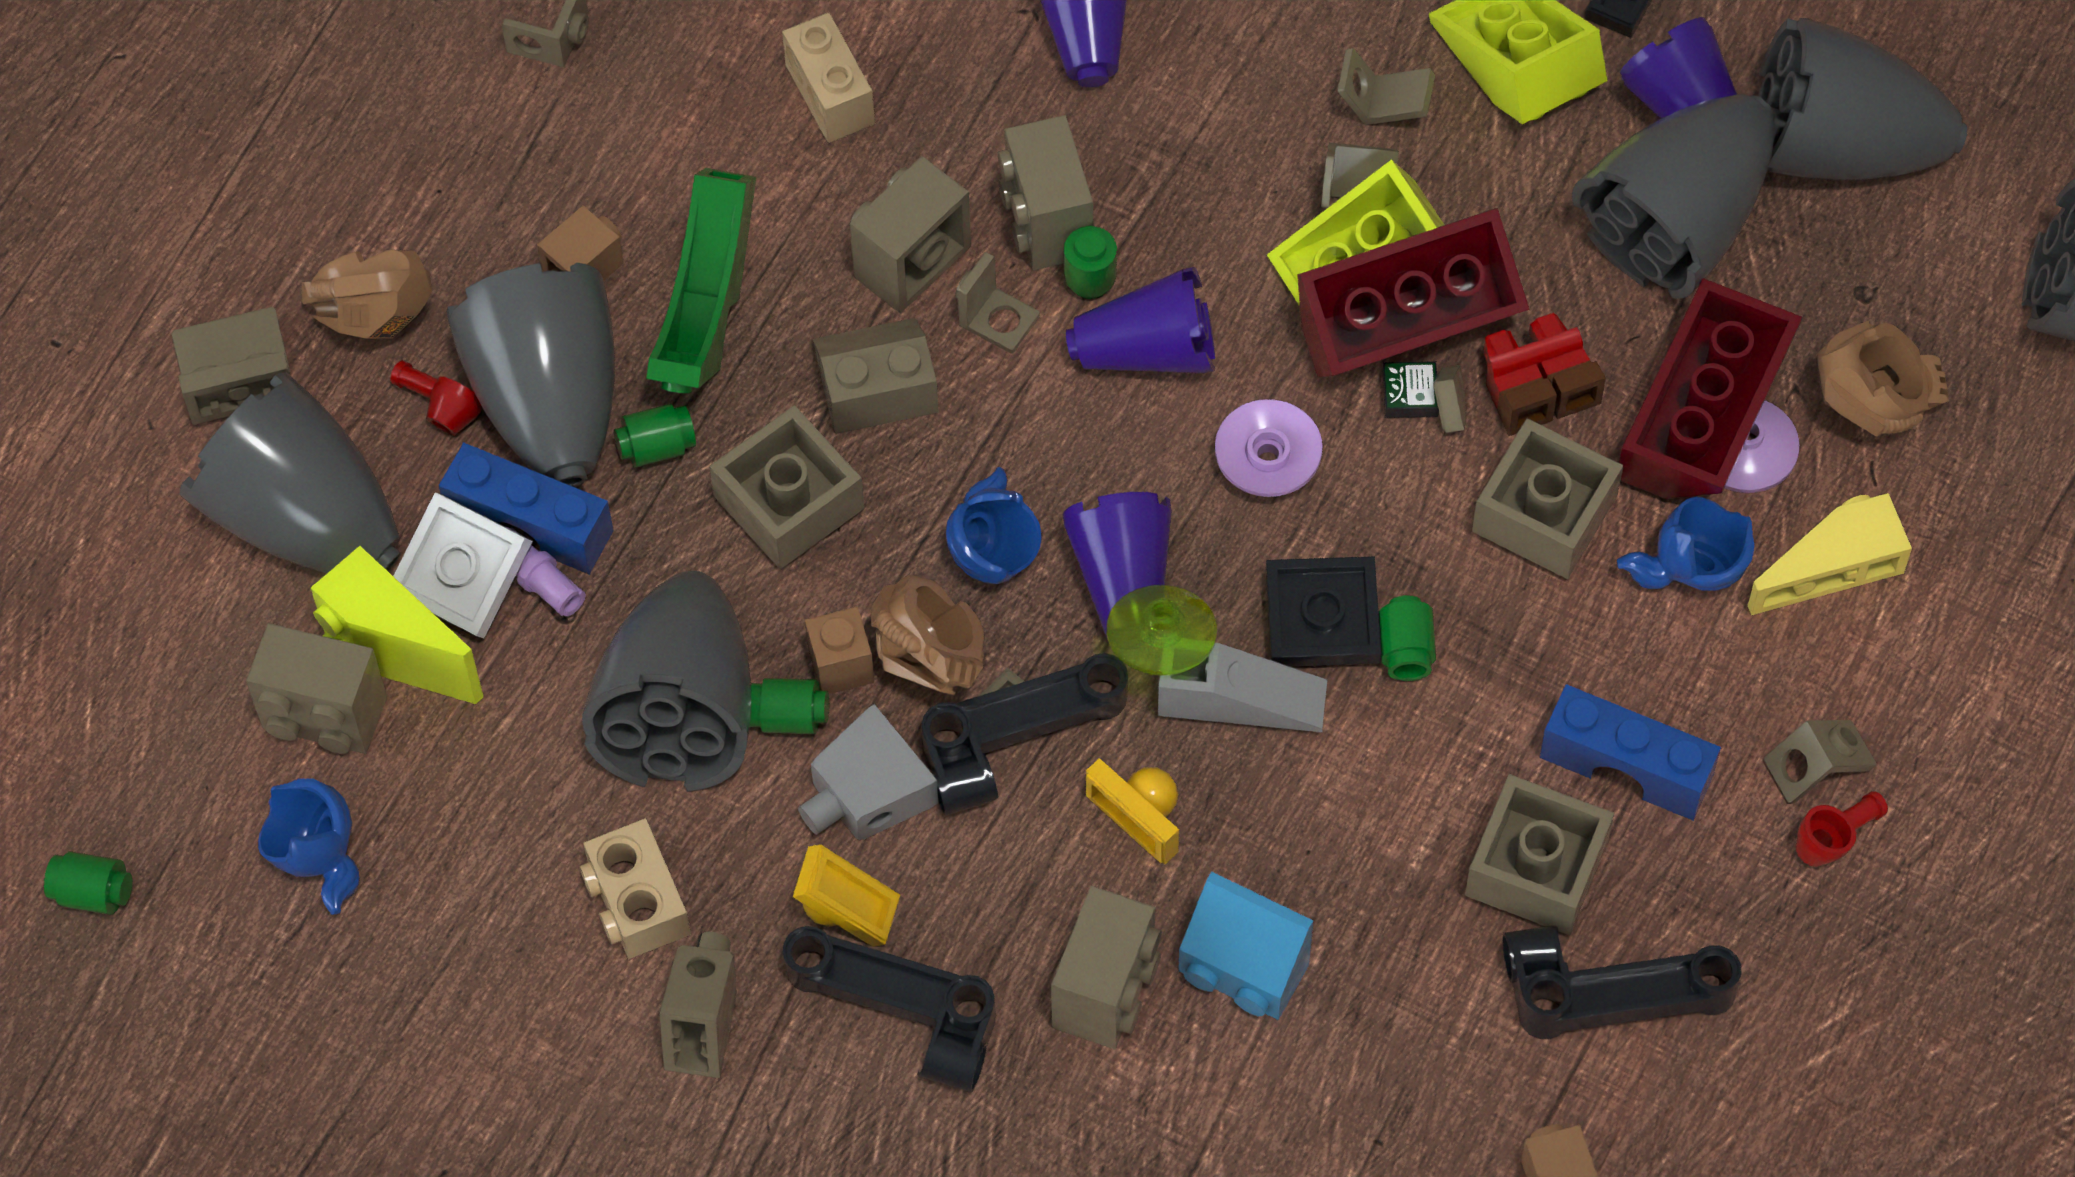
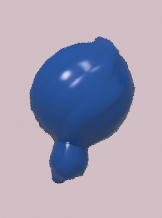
M997 467L992 475L977 482L969 489L964 497V503L957 505L946 525L947 545L955 563L971 578L987 584L1008 582L1017 573L1030 565L1037 556L1041 546V528L1038 519L1023 502L1022 494L1006 490L1007 475L1001 467Z
M1692 497L1686 499L1671 512L1659 530L1658 555L1651 556L1639 551L1628 553L1617 559V568L1629 571L1632 579L1639 586L1647 589H1662L1674 580L1702 591H1718L1728 588L1742 578L1753 558L1755 545L1751 518L1743 516L1739 512H1729L1707 498Z
M313 778L297 779L286 784L273 786L270 789L271 798L268 802L270 812L261 828L258 839L260 854L278 869L296 877L323 875L325 878L321 890L323 903L332 915L341 913L342 902L350 898L358 890L360 880L357 865L346 854L352 828L350 809L344 797L334 787Z

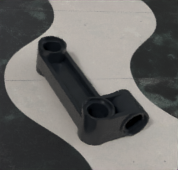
M1107 653L1095 654L1087 658L1083 664L955 704L944 702L930 707L922 720V745L930 772L937 779L938 802L943 814L948 816L999 798L994 775L985 753L1092 719L1107 720L1119 715L1125 708L1128 698L1129 677L1127 667L1123 661L1115 655ZM1105 680L1114 684L1116 688L1108 693H1100L1093 690L1090 686L1097 681ZM944 729L954 730L960 734L958 739L952 742H942L933 737L937 732Z
M1553 925L1503 933L1502 936L1506 971L1509 981L1513 986L1520 1023L1529 1035L1538 1039H1552L1560 1036L1564 1031L1701 1012L1705 1015H1718L1726 1012L1733 1006L1742 974L1738 956L1730 949L1718 945L1701 948L1695 954L1569 972L1567 962L1563 960L1558 927ZM1716 975L1721 977L1726 984L1712 986L1703 981L1701 977ZM1540 999H1549L1554 1001L1559 1007L1553 1010H1543L1538 1008L1534 1002Z
M800 927L787 936L783 943L782 953L788 980L795 988L802 992H820L933 1027L932 1038L921 1071L917 1073V1076L971 1093L974 1091L983 1068L987 1045L996 1021L995 996L992 987L986 980L974 975L961 976L832 937L817 927ZM809 951L817 952L824 957L819 964L810 968L802 967L795 962L801 954ZM976 1000L984 1006L982 1012L972 1017L959 1014L956 1008L963 1001Z

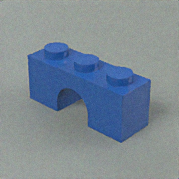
M464 442L439 484L441 495L498 524L504 522L522 529L536 540L540 551H546L557 562L589 575L614 531L607 500Z
M1566 684L1545 728L1540 758L1590 779L1597 767H1610L1620 770L1641 784L1644 790L1642 800L1694 821L1713 779L1721 747Z

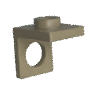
M565 0L552 31L505 18L502 23V30L507 52L564 68L574 44H581L587 32L588 9L586 0ZM523 35L533 38L542 47L528 46L520 41L517 36Z
M1351 48L1346 49L1338 93L1365 125L1426 117L1435 74L1430 68L1376 76L1357 51ZM1355 70L1358 73L1361 82V92L1359 97L1357 96L1353 86V74Z
M1329 142L1321 207H1329L1331 196L1343 197L1391 159L1398 164L1399 151L1397 149Z
M987 252L983 254L972 270L965 273L956 289L955 297L958 299L959 326L1011 354L1016 351L1040 317V312L1037 309L996 288L995 256ZM1006 309L1015 312L1020 319L1018 327L1008 333L995 331L990 326L989 319L996 311Z
M1851 720L1806 721L1764 757L1767 767L1788 803H1796L1830 773L1869 772L1877 765ZM1795 749L1800 750L1805 755L1808 764L1806 775L1798 782L1792 780L1786 771V759L1790 752Z

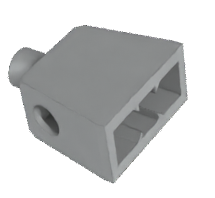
M873 704L814 759L811 764L813 784L819 793L799 806L798 810L806 825L816 835L841 819L855 838L864 840L938 804L937 779L877 706Z

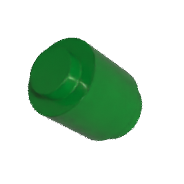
M1084 226L1074 230L1065 241L1064 278L1068 287L1082 298L1095 299L1103 296L1112 288L1116 281L1117 245L1113 236L1105 229L1097 226Z
M670 403L621 416L622 427L614 429L615 443L621 460L630 458L634 468L685 455V449L696 447L694 427L685 405L674 408Z
M1404 595L1391 599L1389 604L1382 607L1379 611L1382 663L1388 668V675L1393 679L1414 681L1425 678L1432 672L1431 665L1436 661L1433 608L1429 604L1421 602V599L1416 596Z
M764 678L762 683H751L750 727H761L763 733L816 734L819 723L827 724L829 693L828 691L820 690L817 679Z
M69 851L64 856L55 854L50 859L44 877V893L47 898L56 900L57 904L62 907L113 915L120 905L124 906L127 904L132 891L133 879L131 873L126 872V867L122 860Z

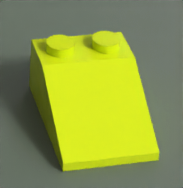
M1455 0L1429 13L1430 23L1493 104L1521 124L1536 120L1546 112L1571 99L1580 98L1589 90L1608 81L1599 29L1556 0Z
M1391 159L1269 252L1267 256L1300 306L1297 274L1443 226L1444 223L1416 181Z
M361 546L357 547L311 587L317 607L313 614L318 623L323 627L325 634L322 636L373 648L381 677L473 704H477L484 697L472 649Z

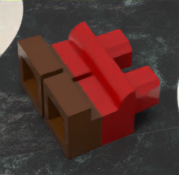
M1554 312L1536 318L1530 323L1529 335L1533 342L1518 347L1511 331L1505 329L1490 334L1485 338L1483 351L1488 365L1486 386L1508 436L1517 434L1526 419L1543 425L1553 421L1554 413L1557 419L1602 403L1606 381L1604 373L1597 361L1591 362L1586 354L1578 327L1567 330Z

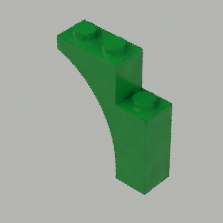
M704 168L694 175L689 216L677 277L661 332L649 357L646 379L661 381V388L666 391L691 393L693 387L699 388L720 371L728 311L740 299L756 176Z

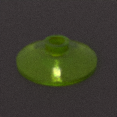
M1152 585L1131 591L1113 606L1107 619V639L1114 654L1129 667L1152 675H1174L1195 668L1210 655L1217 638V623L1210 607L1194 593L1175 586Z

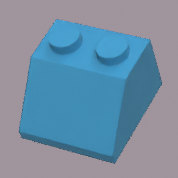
M1211 871L1179 949L1178 971L1184 974L1185 979L1190 984L1201 990L1212 992L1216 989L1234 998L1235 1003L1241 1009L1252 1015L1263 1016L1267 1014L1279 1020L1309 966L1313 920Z

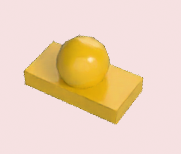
M1100 758L1086 770V797L1159 863L1165 865L1179 851V829L1166 818L1177 804L1178 799L1177 786L1170 774L1158 767H1144L1132 773L1126 782Z
M820 844L808 847L793 898L803 903L806 914L816 924L829 927L840 926L865 943L875 947L886 944L900 894Z

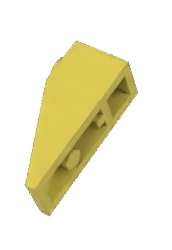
M1889 493L1872 498L1869 495H1859L1847 500L1833 510L1754 581L1748 603L1751 615L1903 574L1912 547Z

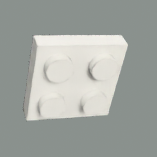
M435 492L393 577L433 614L475 636L485 638L533 541Z

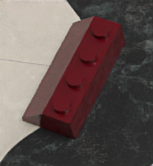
M1498 208L1297 274L1301 327L1317 377L1335 376L1530 310Z
M1703 278L1622 446L1619 463L1623 465L1621 481L1665 499L1722 494L1801 324L1802 316Z

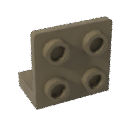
M273 307L197 324L172 332L181 373L178 376L193 425L228 417L251 394L255 397L261 393L266 396L275 387L270 384V381L276 374L286 372L291 376L278 317Z

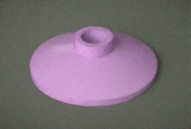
M1257 400L1238 407L1224 419L1216 435L1215 456L1223 475L1242 491L1263 497L1282 496L1300 489L1314 476L1321 462L1322 439L1314 421L1300 408L1279 400ZM1269 452L1276 455L1277 459L1268 461L1259 458V456Z
M1764 401L1750 432L1757 438L1746 440L1725 489L1740 493L1766 491L1783 482L1795 467L1799 454V437L1796 428L1790 418L1780 408L1768 401Z

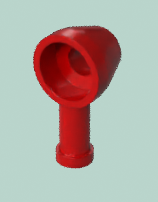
M404 360L399 361L391 372L390 381L393 385L399 388L406 387L430 399L426 419L432 425L450 435H456L483 409L472 390L450 378L439 376L437 379L413 368L412 364Z
M1871 791L1864 795L1860 802L1843 812L1829 805L1813 807L1804 816L1799 825L1796 841L1797 855L1804 863L1813 867H1819L1841 859L1854 846L1856 830L1871 820H1878L1887 814L1888 806L1886 800L1878 792Z

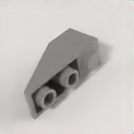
M1164 638L1158 690V716L1322 732L1327 679L1220 643Z

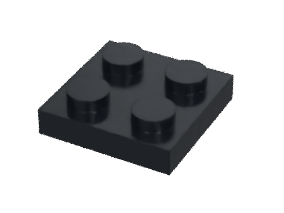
M1375 556L1266 560L1271 661L1286 666L1380 664L1381 640Z

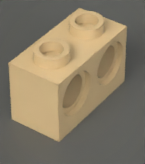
M828 12L782 31L786 67L826 141L830 143L874 125L872 89L830 13Z
M646 818L583 843L588 863L579 866L584 883L591 897L601 894L607 910L599 913L606 935L611 945L621 941L628 960L691 935L687 912ZM620 861H629L635 864L626 873L617 874L609 871L612 865ZM640 908H649L655 911L651 918L644 921H635L629 918L632 912Z

